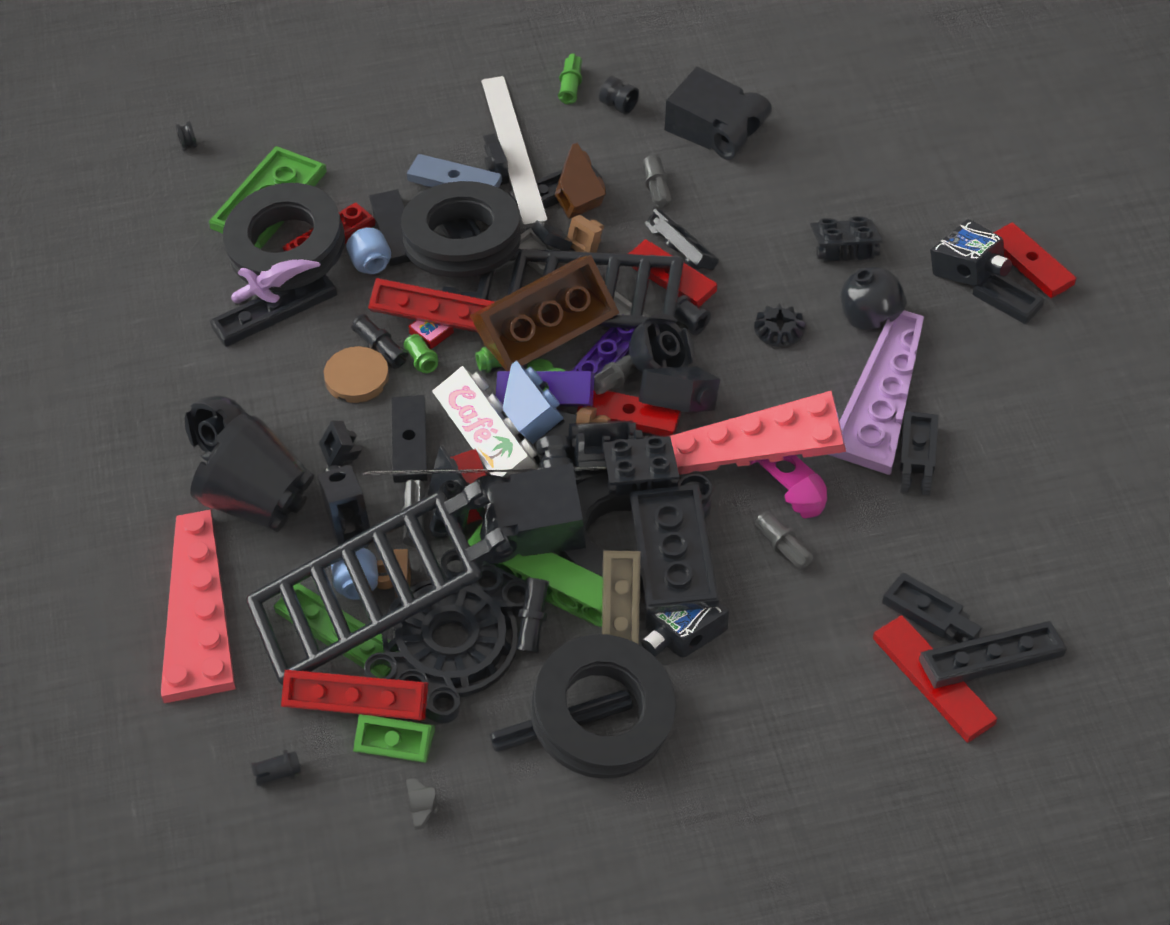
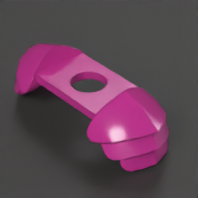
M796 455L783 457V461H789L795 466V470L789 473L782 472L776 467V463L779 461L770 462L769 459L750 461V465L758 462L788 489L784 496L785 501L791 503L793 510L800 513L802 518L818 516L825 508L827 487L823 479Z

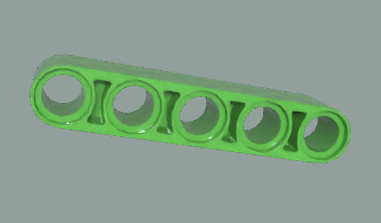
M482 523L468 540L470 547L481 541L480 529ZM554 553L530 556L517 554L506 562L493 564L525 581L526 578L549 581L546 602L602 628V576Z

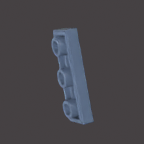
M418 154L407 172V180L430 187L448 182L473 181L499 188L502 183V175Z

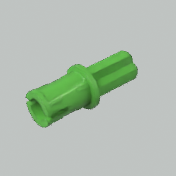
M574 53L565 59L564 71L559 76L561 87L558 97L565 104L576 102L578 86L582 82V75L580 74L582 59Z

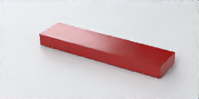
M376 278L368 309L373 312L478 333L470 315L495 301Z
M903 615L874 632L873 640L967 743L996 725L998 718L964 681L934 689L919 661L921 652L932 650L933 648Z
M284 670L281 707L425 720L428 682Z

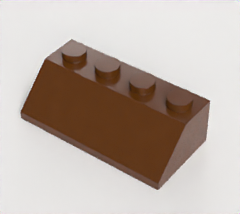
M589 255L573 260L471 314L470 317L484 345L506 371H510L511 365L516 360L523 366L619 314V311L592 256Z

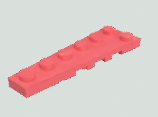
M832 391L670 436L679 475L688 474L693 471L717 470L720 465L736 463L737 467L750 465V461L769 459L770 462L783 461L784 456L802 454L803 458L846 452Z
M211 509L176 516L161 684V697L164 704L236 689Z

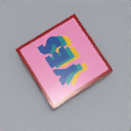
M418 320L408 326L409 334H419L422 336L429 349H433L454 333V328Z

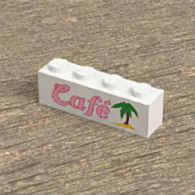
M462 366L432 391L473 449L476 448L480 460L487 469L539 468V464L534 459L538 455L537 451L526 438L521 441L517 435L520 432L509 417L505 418L501 413L503 411V404L493 393L490 396L485 390L489 385L477 371L472 375ZM489 472V473H490L491 475L501 476V477H504V478L507 479L510 474H516V473H521V472Z

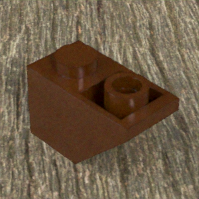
M578 142L572 144L555 191V195L568 219L599 207L606 195L603 180L599 176L596 177L591 168L592 164L586 151L581 150Z

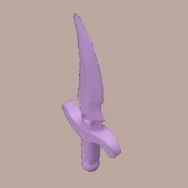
M304 259L288 260L273 265L268 271H261L259 276L247 268H241L238 274L245 277L249 284L234 292L231 299L234 303L238 304L257 295L267 302L275 303L280 297L273 294L268 288L280 287L295 275L311 268L320 267L321 264Z

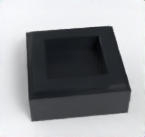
M536 220L532 227L534 234L544 244L556 249L569 251L573 244L560 229Z

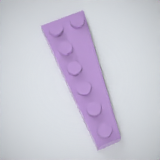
M904 310L894 321L890 322V319H887L840 419L846 452L828 455L887 475L891 474L924 316Z

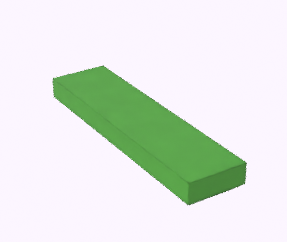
M300 583L294 585L293 587L314 637L328 646L338 641L321 597ZM281 598L274 605L275 613L293 623L284 600ZM342 610L351 633L365 626L364 623ZM379 634L342 655L364 668L366 660L371 655L383 652L382 635ZM376 665L371 669V673L378 678H384L391 673V669L386 665Z

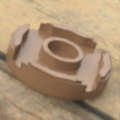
M356 346L345 348L335 353L326 363L324 378L326 388L332 396L339 399L338 396L344 398L346 402L359 403L368 401L383 391V386L389 380L387 361L381 353L368 347Z

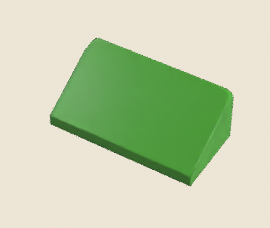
M359 714L353 751L426 763L436 725Z

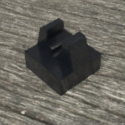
M332 420L319 442L328 467L334 465L342 467L345 461L357 459L362 451V446L353 445L357 434L347 430L344 421Z

